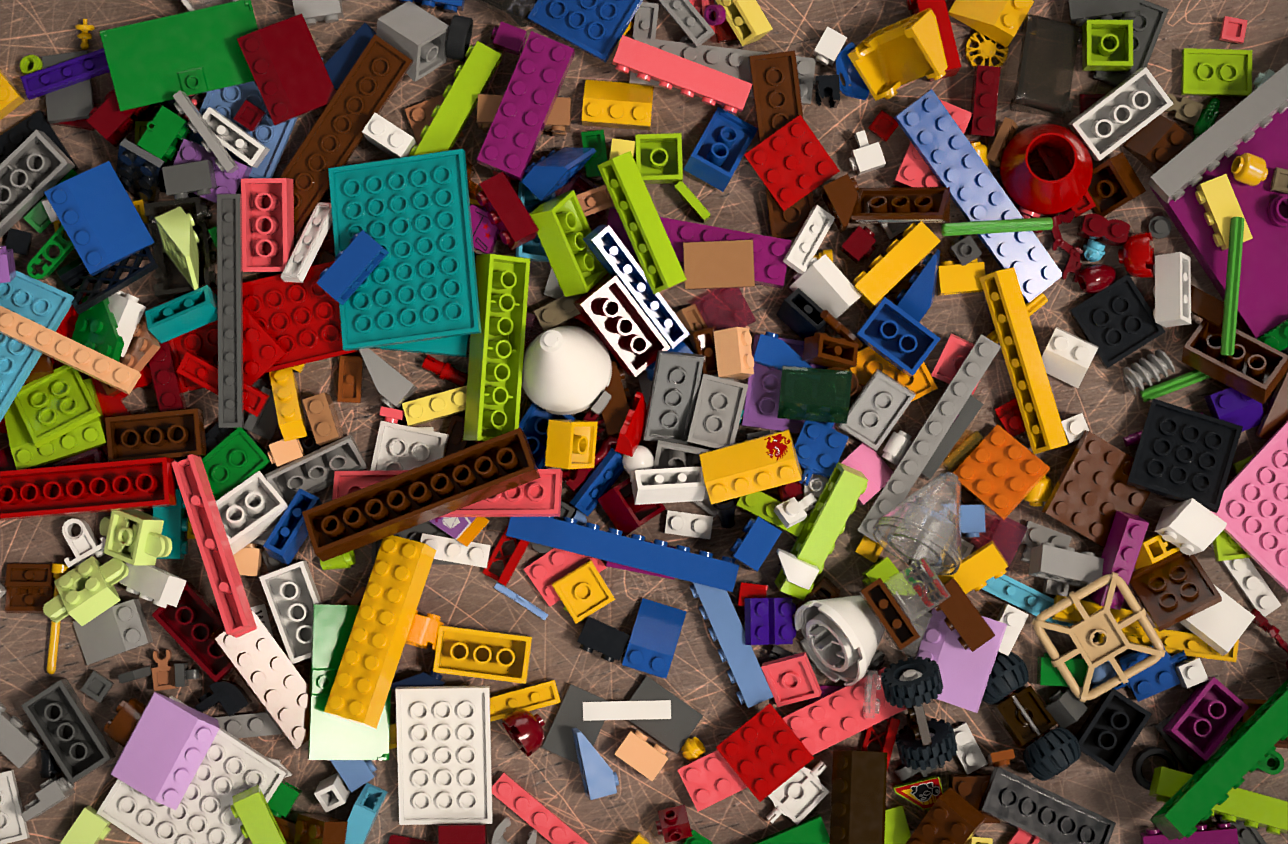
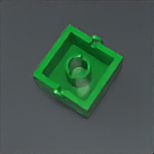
M162 105L154 119L147 123V130L137 145L167 164L169 160L172 162L176 158L179 151L177 147L183 139L189 138L192 131L189 130L190 127L186 120Z

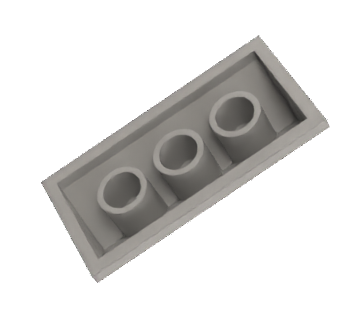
M348 435L265 476L287 503V506H289L299 488L314 494L333 485L334 471H362L368 467L354 437Z
M658 440L653 469H664L667 465L670 468L701 466L699 454L712 450Z

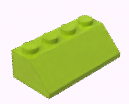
M570 190L540 204L529 214L539 229L537 234L541 245L546 252L550 266L553 268L564 296L588 293L608 272L583 240L592 231L574 190Z

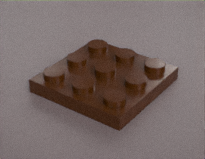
M1180 550L1152 565L1134 571L1129 585L1159 632L1222 601L1220 593L1194 554L1189 556Z

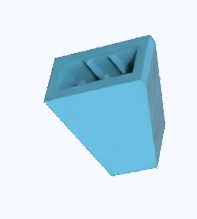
M366 783L347 820L345 844H365L388 793L387 791Z

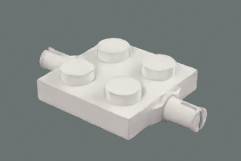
M820 760L812 770L803 767L768 795L773 801L775 808L766 818L773 824L783 814L798 825L829 793V790L821 784L818 777L827 766Z

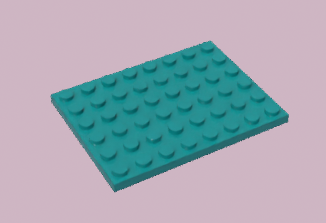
M457 149L328 168L335 257L339 252L345 251L350 245L352 237L362 230L389 252L344 305L339 303L343 350L351 351L481 333L465 150Z

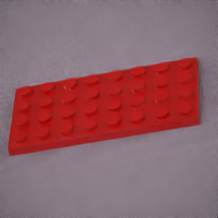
M335 261L311 266L303 283L284 282L281 278L282 274L242 283L244 306L287 351L266 373L359 351V349L343 350L339 302L317 284L320 274L326 268H330ZM218 289L212 290L218 296ZM218 320L169 340L176 371L186 351H191L218 367ZM177 373L182 393L204 388Z

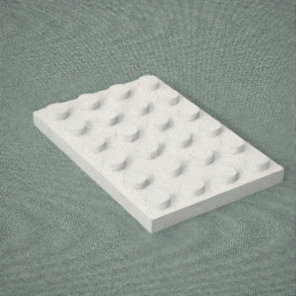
M490 686L396 687L399 825L492 824Z

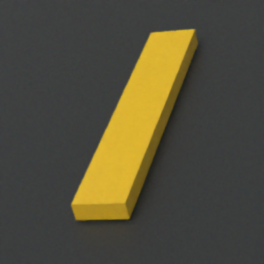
M1154 628L1165 650L1170 654H1177L1184 650L1186 656L1229 662L1237 661L1239 639L1231 650L1222 656L1194 633L1165 629L1159 632L1157 628ZM1145 631L1142 638L1125 635L1129 642L1145 646L1152 644ZM1104 633L1098 634V642H1099V643H1103V642H1104V641H1103V637L1105 636Z

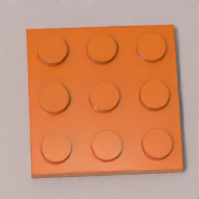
M997 424L951 476L1002 520H1005L1048 473L1050 467Z

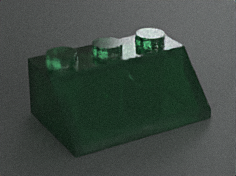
M782 366L777 418L847 424L852 371Z

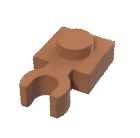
M170 649L166 650L165 659L159 658L158 651L153 652V659L158 663V667L151 668L154 691L179 688L175 687V665L169 666V661L172 658Z

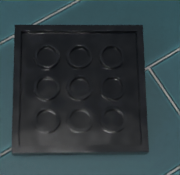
M1153 398L1126 484L1181 502L1193 498L1209 511L1217 513L1243 426Z

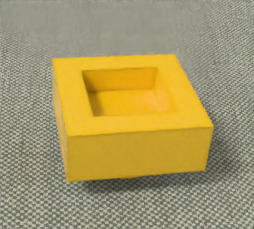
M864 535L854 552L876 563L887 543L880 539L876 543Z

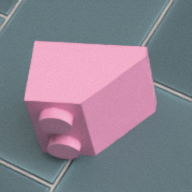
M864 442L840 462L861 471L868 479L865 492L857 500L861 505H864L879 492L893 474L890 467L873 448Z

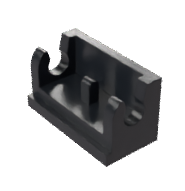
M839 75L816 76L813 82V89H815L817 105L821 106V99L829 97L830 108H837L840 102Z

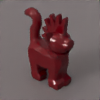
M590 409L583 418V421H595L599 414L591 417L593 411ZM604 420L597 421V422H598L597 427H598L600 424H602V423L604 422ZM597 428V433L604 431V428ZM610 435L602 441L600 449L595 453L594 468L610 451L611 445L617 444L619 436ZM594 468L570 469L568 472H563L562 479L574 491Z

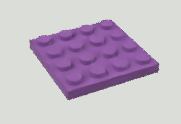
M754 335L752 356H754L760 335ZM778 338L783 340L803 358L804 341ZM807 362L819 374L828 368ZM754 363V374L748 378L747 383L748 389L745 398L742 426L775 431L789 429L790 433L799 434L806 418L824 424L829 412L837 415L839 397L827 393L821 387L820 380L814 381Z

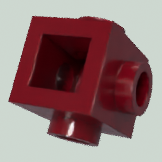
M685 804L658 811L660 820L655 821L658 835L663 834L665 843L692 837Z

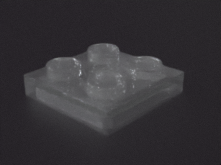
M867 669L865 673L862 712L865 718L875 719V713L879 714L880 699L876 698V690H881L882 676L878 675V671L875 669Z

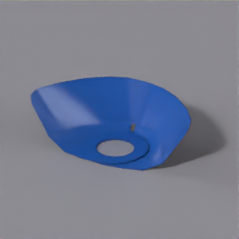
M851 42L838 54L836 59V75L841 73L845 80L844 86L839 75L840 91L845 96L866 100L869 96V89L847 55L856 47Z

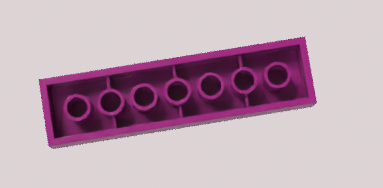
M610 208L607 225L612 228L635 261L640 263L617 210ZM660 217L683 271V243L753 240L755 284L783 289L787 264L783 260L791 247L792 240Z

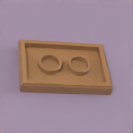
M753 240L683 243L684 275L687 279L685 280V290L755 287Z

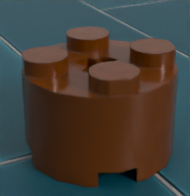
M131 698L128 702L123 700L116 708L118 714L113 720L111 719L107 722L103 731L107 733L108 737L124 748L146 705L137 698Z

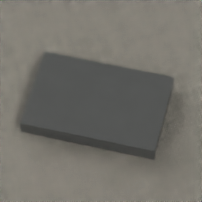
M86 50L42 56L43 69L88 54L89 52ZM92 78L45 94L47 117L50 124L88 119L89 113L94 108Z
M646 676L629 701L671 700V719L629 721L677 754L703 715Z
M570 684L542 748L579 764L572 728L580 730L591 745L594 746L605 721H583V702L609 701Z

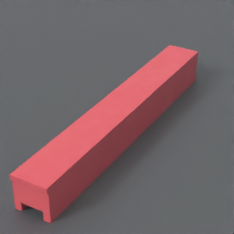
M190 454L188 458L179 462L174 461L171 464L226 634L237 638L256 630L257 626L202 458Z

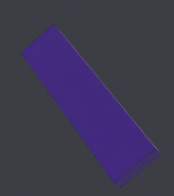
M104 48L21 76L20 78L26 96L31 100L109 73L110 71Z

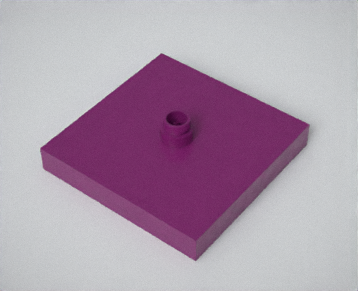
M1288 108L1281 114L1277 112L1273 115V120L1265 128L1262 129L1260 126L1255 130L1256 134L1247 143L1242 141L1238 144V149L1228 158L1224 156L1220 159V164L1212 172L1207 170L1202 174L1203 178L1194 187L1189 185L1184 189L1185 194L1177 201L1172 199L1166 204L1150 187L1222 299L1225 300L1228 249L1222 251L1221 247L1216 246L1213 239L1215 232L1212 225L1209 226L1204 217V213H1206L1203 204H1199L1195 192L1198 185L1227 174L1253 237L1244 242L1242 247L1237 322L1245 334L1255 339L1288 319V194L1270 191L1274 168L1288 170ZM1250 153L1263 158L1268 169L1266 179L1256 186L1236 181L1231 172V166L1237 156Z

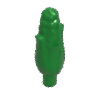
M1212 98L1206 108L1202 110L1193 129V141L1215 124L1220 114L1218 109L1221 102L1218 98Z

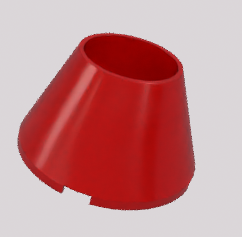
M1038 124L1020 131L1007 144L1000 163L1001 181L1008 196L1023 209L1041 215L1061 213L1076 205L1087 192L1093 174L1092 158L1085 143L1071 130L1055 124ZM1038 148H1054L1060 151L1067 159L1069 173L1059 180L1048 181L1041 179L1030 169L1028 155Z

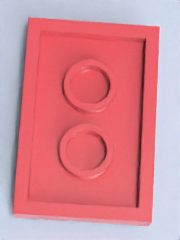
M553 548L524 568V571L548 606L551 607L561 600L552 586L553 582L589 560L593 562L599 573L607 567L601 559Z

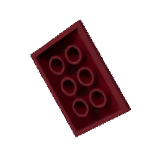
M302 14L237 38L275 126L329 104L335 95L334 86Z

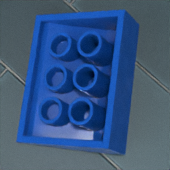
M110 161L74 176L44 192L89 274L92 276L155 243Z

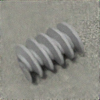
M1157 349L1155 355L1152 353L1147 355V360L1141 358L1139 359V364L1136 362L1132 363L1131 369L1129 367L1123 368V378L1131 393L1136 395L1135 387L1143 391L1144 382L1152 386L1151 378L1159 382L1160 373L1167 378V370L1170 369L1175 373V369L1167 354Z

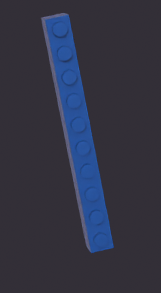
M510 517L506 536L730 592L734 590L739 565L735 564L736 559L722 556V559L718 560L712 558L713 553L700 550L698 555L690 553L691 548L677 545L676 549L667 547L668 542L654 539V543L645 542V537L632 534L631 538L622 536L623 531L609 528L608 532L599 530L600 525L588 522L586 527L577 525L578 520L564 517L563 521L554 519V517Z

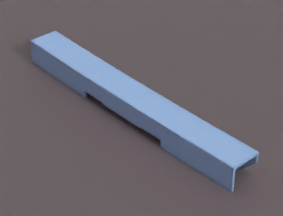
M497 582L494 586L496 590L524 606L543 620H546L548 617L547 613Z

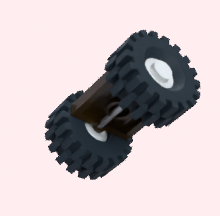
M909 657L906 661L901 659L898 660L897 664H890V668H885L884 673H881V682L886 701L890 702L892 706L897 704L898 708L904 706L908 711V714H905L908 723L904 726L905 730L900 729L898 731L899 734H896V744L901 763L905 764L907 768L911 766L914 770H917L918 767H921V770H926L927 767L933 769L938 764L942 766L945 764V761H951L952 756L957 754L953 727L949 722L945 723L943 719L937 721L936 718H932L931 721H927L923 707L924 702L928 704L931 702L930 699L935 700L938 698V694L942 693L943 683L938 664L935 660L931 661L927 657L924 660L922 657H917L916 659Z

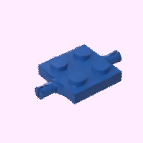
M829 412L824 424L806 418L794 447L800 467L804 470L799 483L802 484L804 482L803 485L808 486L812 474L821 475L829 479L839 462L849 436L833 428L837 418L836 414L833 415V413Z
M1184 650L1172 656L1166 651L1165 656L1161 657L1157 663L1129 678V682L1117 685L1114 689L1118 690L1128 685L1139 702L1180 684L1175 664L1187 660ZM1134 651L1118 658L1123 671L1151 656V654Z

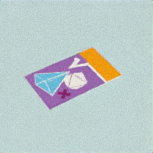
M438 517L429 522L468 547L490 520L485 517Z

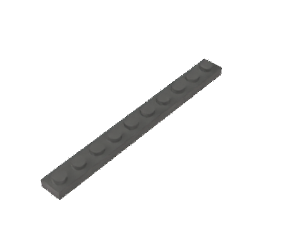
M217 194L219 428H244L242 195Z

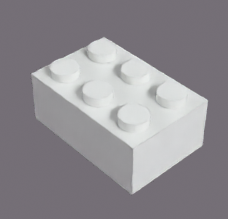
M260 471L216 501L233 555L276 525L288 507L287 503Z

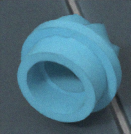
M1088 239L1087 244L1083 245V255L1089 262L1099 261L1106 253L1104 251L1106 245Z

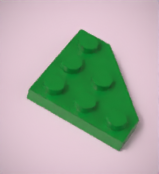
M85 296L82 303L87 301L89 296ZM106 298L79 314L78 320L75 323L72 340L119 362L124 341L117 333L116 328H118L114 314L109 310L108 304L110 302Z

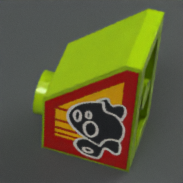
M937 775L892 786L895 793L921 809H927V811L930 810L938 797L943 794L940 778Z

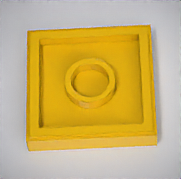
M591 560L552 583L553 588L576 624L615 600Z

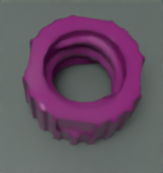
M708 5L704 11V19L711 26L722 24L726 19V11L722 5Z

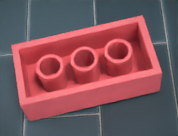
M940 100L964 134L973 113ZM910 141L893 184L899 187H942L939 180Z
M241 179L242 272H283L294 251L293 179Z

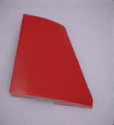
M636 392L632 409L628 411L615 448L616 452L633 457L642 439L647 413L643 393Z

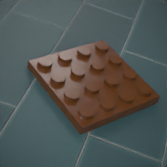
M1085 430L1041 512L1104 548L1116 511L1139 515L1151 492L1126 484L1133 464V457L1090 431Z

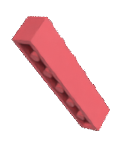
M622 35L612 62L616 66L615 69L626 74L629 71L637 73L639 79L648 82L653 79L658 81L659 86L665 89L677 88L681 90L680 94L693 98L694 95L703 98V103L715 106V103L724 106L723 110L732 114H736L737 111H743L752 84L624 35Z

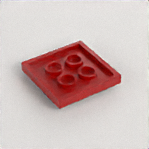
M801 115L743 155L782 211L787 210L840 172Z
M770 703L716 746V749L759 802L814 759L812 754Z

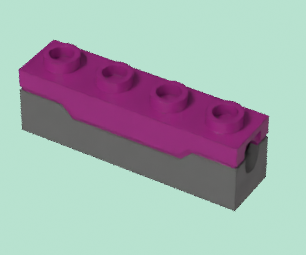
M970 395L920 475L927 480L932 478L984 405Z

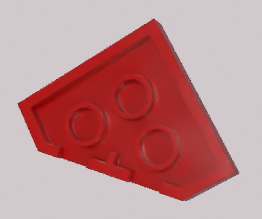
M243 304V381L253 386L287 351Z

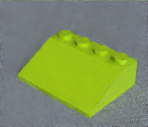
M92 378L85 379L84 382L101 416L39 448L35 446L15 402L11 404L4 418L10 450L17 470L35 469L107 446L105 419Z

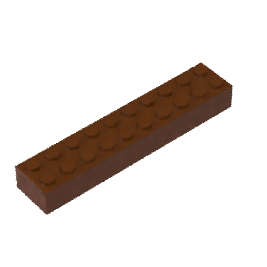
M518 428L303 511L302 514L314 553L324 562L541 477L527 437L522 429Z

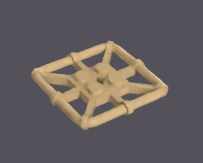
M1115 572L1098 578L1076 592L1068 593V597L1045 609L1036 618H1033L1032 621L1036 635L1052 659L1051 664L1053 667H1057L1071 692L1081 702L1095 699L1117 685L1129 682V678L1157 663L1161 657L1165 656L1166 652L1161 639L1146 616V610L1140 607L1126 582ZM1109 584L1103 608L1088 615L1080 600ZM1116 586L1133 612L1118 623L1110 612ZM1072 604H1075L1083 617L1081 621L1070 627L1045 621ZM1138 620L1154 647L1129 642L1121 629ZM1044 628L1069 634L1076 647L1060 655ZM1096 632L1105 634L1103 643L1092 641ZM1127 649L1151 654V656L1125 671H1122L1114 658ZM1080 653L1088 665L1082 689L1064 663ZM1109 660L1118 675L1089 691L1094 669Z

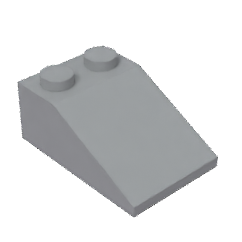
M369 348L359 349L376 389L382 395L380 400L390 408L394 409L396 406L401 409L403 407L402 403L408 401L417 390V387Z
M132 599L112 606L84 626H81L76 620L73 621L87 665L153 642L139 599Z

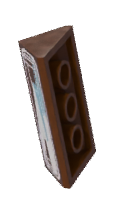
M950 187L859 188L851 219L858 224L920 223L921 221L923 223H950Z

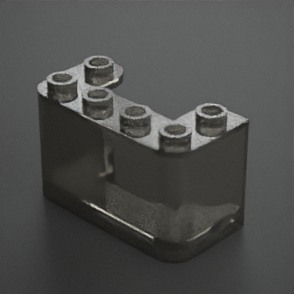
M200 197L144 204L145 216L149 217L150 222L148 227L155 242L153 243L154 258L159 266L156 269V274H154L155 279L159 280L157 284H154L155 296L160 299L180 297L194 291L165 253L155 217L179 206L186 214L190 213L195 223V226H192L199 238V243H197L199 250V288L208 285L211 290L217 289V274L215 272L217 253L212 249L213 240L208 231L211 229L209 219H212L211 206H207V203Z

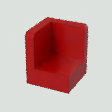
M740 582L737 605L745 606V598H766L768 585Z

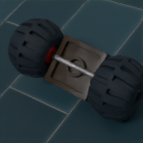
M1010 652L1009 656L1001 653L996 657L982 701L994 705L1008 698L996 706L993 711L1019 748L1033 739L1036 740L1023 751L1024 763L1027 770L1034 777L1041 781L1049 780L1070 767L1080 758V745L1077 738L1070 731L1062 727H1057L1047 734H1043L1057 724L1056 721L1045 709V705L1031 685L1016 694V691L1028 682L1027 667L1018 655Z

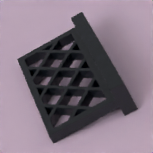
M148 246L142 249L139 254L135 253L122 260L119 265H113L100 272L99 277L89 274L81 258L76 259L56 272L62 280L67 293L73 295L72 304L79 315L157 269L159 266ZM129 259H136L132 267L126 266ZM142 260L150 261V263L145 265L144 267H139ZM109 271H115L112 279L106 278ZM122 272H129L127 277L119 279ZM89 283H95L92 290H86ZM102 284H109L107 289L99 291ZM82 296H89L87 301L79 305Z

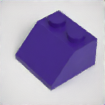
M1231 387L1204 397L1212 417L1243 426L1241 432L1260 425L1264 416L1262 403Z

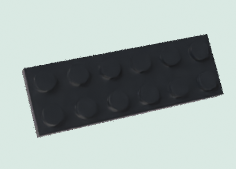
M994 767L978 809L1049 844H1109L1116 825L1115 822L1000 767Z

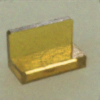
M974 431L944 459L942 465L952 474L981 443L983 436L978 431Z

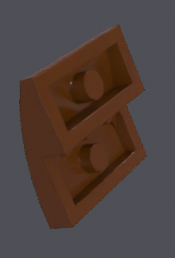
M7 564L5 587L7 588L6 613L44 614V604L54 597L53 573H51L52 564Z

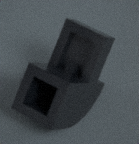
M219 681L209 685L214 694L211 695L208 692L198 699L200 703L195 708L197 711L204 713L220 702L230 717L252 703L244 689L237 683Z

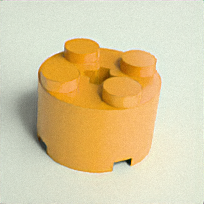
M416 610L405 644L427 649L428 645H431L432 650L436 651L439 626H444V623L440 622L441 617L427 613L426 617L418 615V610Z

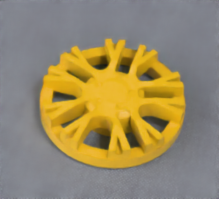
M977 31L968 39L965 46V55L973 68L977 66L973 62L977 57L982 59L980 65L985 66V60H988V66H994L991 58H996L1000 63L995 67H1001L1007 59L1008 47L998 49L996 45L999 43L996 42L994 44L992 39L986 40L985 36ZM979 35L983 42L980 43L976 36ZM971 41L976 42L978 48L969 47ZM977 51L976 55L970 56V52ZM998 52L1004 54V56L1001 57L996 55L995 53Z

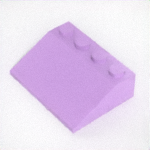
M933 607L916 658L922 657L924 660L927 657L931 661L935 660L938 664L943 683L942 693L938 694V700L978 713L1007 624L982 616L995 633V636L972 652L970 648L965 650L957 638L960 637V634L957 630L951 631L943 620L946 618L943 611L937 612Z
M154 691L111 771V775L152 800L176 810L220 729L218 720Z

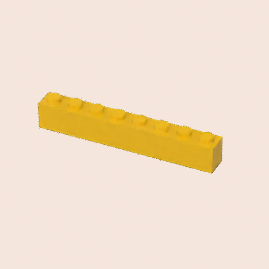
M1014 267L995 271L980 277L1033 454L1068 445Z

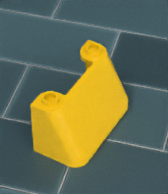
M931 8L875 31L847 54L875 101L882 98L886 100L892 98L898 93L896 90L901 85L926 76L927 79L933 78L934 81L938 80L946 74L945 70L948 68L936 15Z

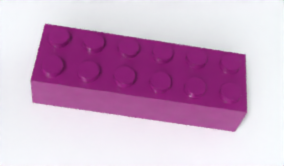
M533 31L530 32L478 155V164L499 173L503 171L506 176L522 181L574 58V48Z

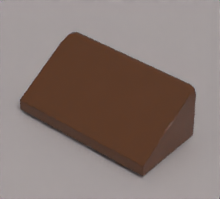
M716 325L692 332L697 354L705 357L702 373L707 375L718 374L713 332L718 331Z

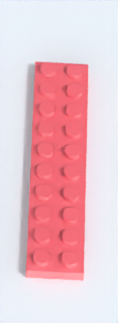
M538 469L541 477L539 479L440 517H560L563 472L561 469ZM409 470L334 471L332 500Z
M883 667L863 677L854 685L845 686L782 718L808 751L814 755L906 708L904 706L898 708L897 704L892 706L890 702L886 701L881 682V673H884L886 668ZM718 750L677 769L698 812L747 788Z

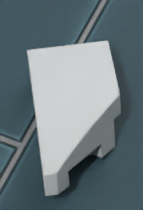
M778 548L776 552L787 580L809 590L819 572L818 567L797 559L794 554Z

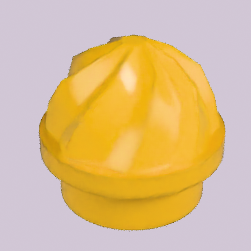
M697 737L688 738L682 746L683 757L690 761L701 758L702 754L706 752L703 743Z

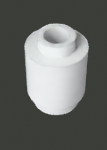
M901 430L898 433L893 432L883 449L882 457L898 466L912 444L910 441L911 436Z

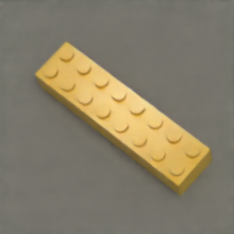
M394 535L383 538L324 712L377 728L436 553L435 549L425 543Z

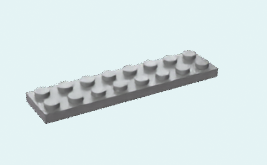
M634 37V40L751 84L749 56L770 54L700 45L697 48L691 43ZM796 56L801 103L810 105L816 59ZM630 71L629 84L661 87L658 81L653 79L650 82L644 81L637 77V73ZM752 87L750 89L748 98H754Z

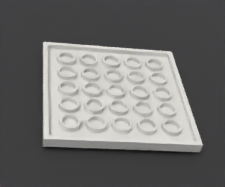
M170 696V697H169V698H171V699H173V700H175V701H177V702H179V703L184 704L183 702H181L180 700L176 699V698L173 697V696ZM220 727L176 810L152 800L117 779L98 809L97 814L143 844H243L246 839L240 828L243 824L240 818H235L230 807L233 805L232 796L259 785L268 803L288 771Z

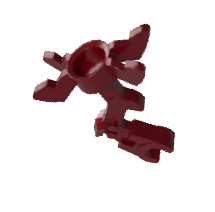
M1072 210L1065 212L1064 215L1060 214L1051 217L1053 220L1051 233L1054 239L1052 251L1060 247L1069 253L1070 256L1063 269L1061 279L1065 280L1067 274L1071 272L1074 275L1073 282L1077 283L1082 265L1080 263V254L1084 253V251L1079 246H1072L1062 239L1058 226L1059 224H1068L1072 221L1075 215V211ZM1038 230V231H1033V232L1039 234V233H1041L1043 230Z
M1254 608L1250 612L1255 616L1252 622L1265 632L1270 633L1269 635L1276 640L1275 643L1288 654V644L1278 634L1280 630L1274 625L1271 626L1268 620Z

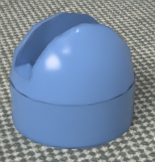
M576 509L571 518L578 520L577 525H586V516Z

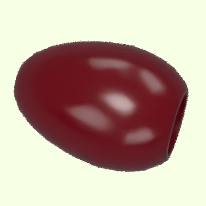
M1091 265L1080 272L1078 283L1083 291L1096 293L1105 289L1114 281L1116 272L1109 265Z

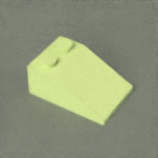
M179 206L155 217L165 253L191 287L196 290L199 289V250L197 246L199 238L192 226H195L190 213L186 214Z

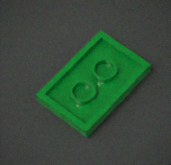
M237 428L202 459L215 501L258 471H261L271 462L269 457L243 428Z

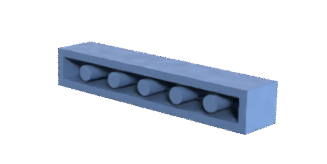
M692 582L693 585L689 587L694 598L699 597L703 605L699 607L704 620L709 619L712 626L708 628L713 641L718 640L721 646L717 650L722 662L727 661L730 667L727 674L731 683L736 682L740 691L736 692L741 705L746 703V706L750 708L772 698L773 694L751 645H745V631L728 592Z

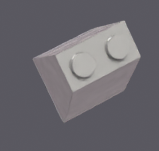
M292 0L295 16L302 14L307 26L316 25L317 21L324 20L326 23H333L339 21V18L344 17L341 0Z
M407 1L377 19L376 35L413 60V64L407 71L408 76L416 82L446 63L447 57L445 53L449 25L411 1Z

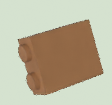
M324 392L302 400L316 444L324 447L344 438L332 397Z

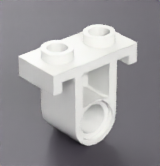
M72 518L64 523L62 527L63 536L76 557L75 559L73 557L64 559L68 568L78 566L91 556L96 555L98 558L105 554L103 552L106 536L100 538L102 543L99 544L92 529L85 520ZM74 524H79L81 527V532L78 536H74L71 532Z

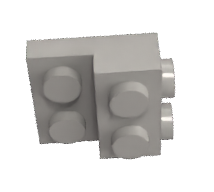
M56 776L41 784V790L35 793L38 799L24 806L26 811L20 814L23 820L27 822L38 817L74 794V783L70 784L66 776L60 779Z

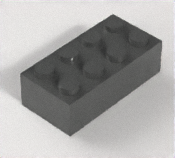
M67 679L56 682L21 705L70 784L78 782L116 757Z

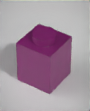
M501 21L499 27H494L491 39L495 48L520 57L528 35L527 31Z

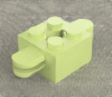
M136 509L112 511L111 516L104 517L100 522V534L106 536L103 553L132 565H155L158 557L169 556L172 550V541L167 536L162 535L164 520Z
M91 556L54 581L59 595L44 604V614L55 623L70 615L81 626H84L121 601L114 585L128 576V566L117 558H112L102 565L96 558Z

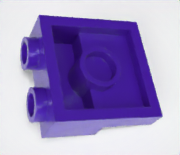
M745 598V645L793 644V639L796 636V629L793 626V615L796 612V606L792 602V598Z

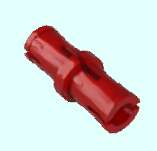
M427 355L422 364L423 369L431 371L440 376V379H446L460 387H463L468 380V374L452 367V364L439 361L430 355Z

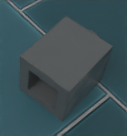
M1069 688L1063 692L1059 689L1049 697L1051 702L1045 707L1062 728L1075 723L1088 710L1086 705L1079 701V698H1076Z

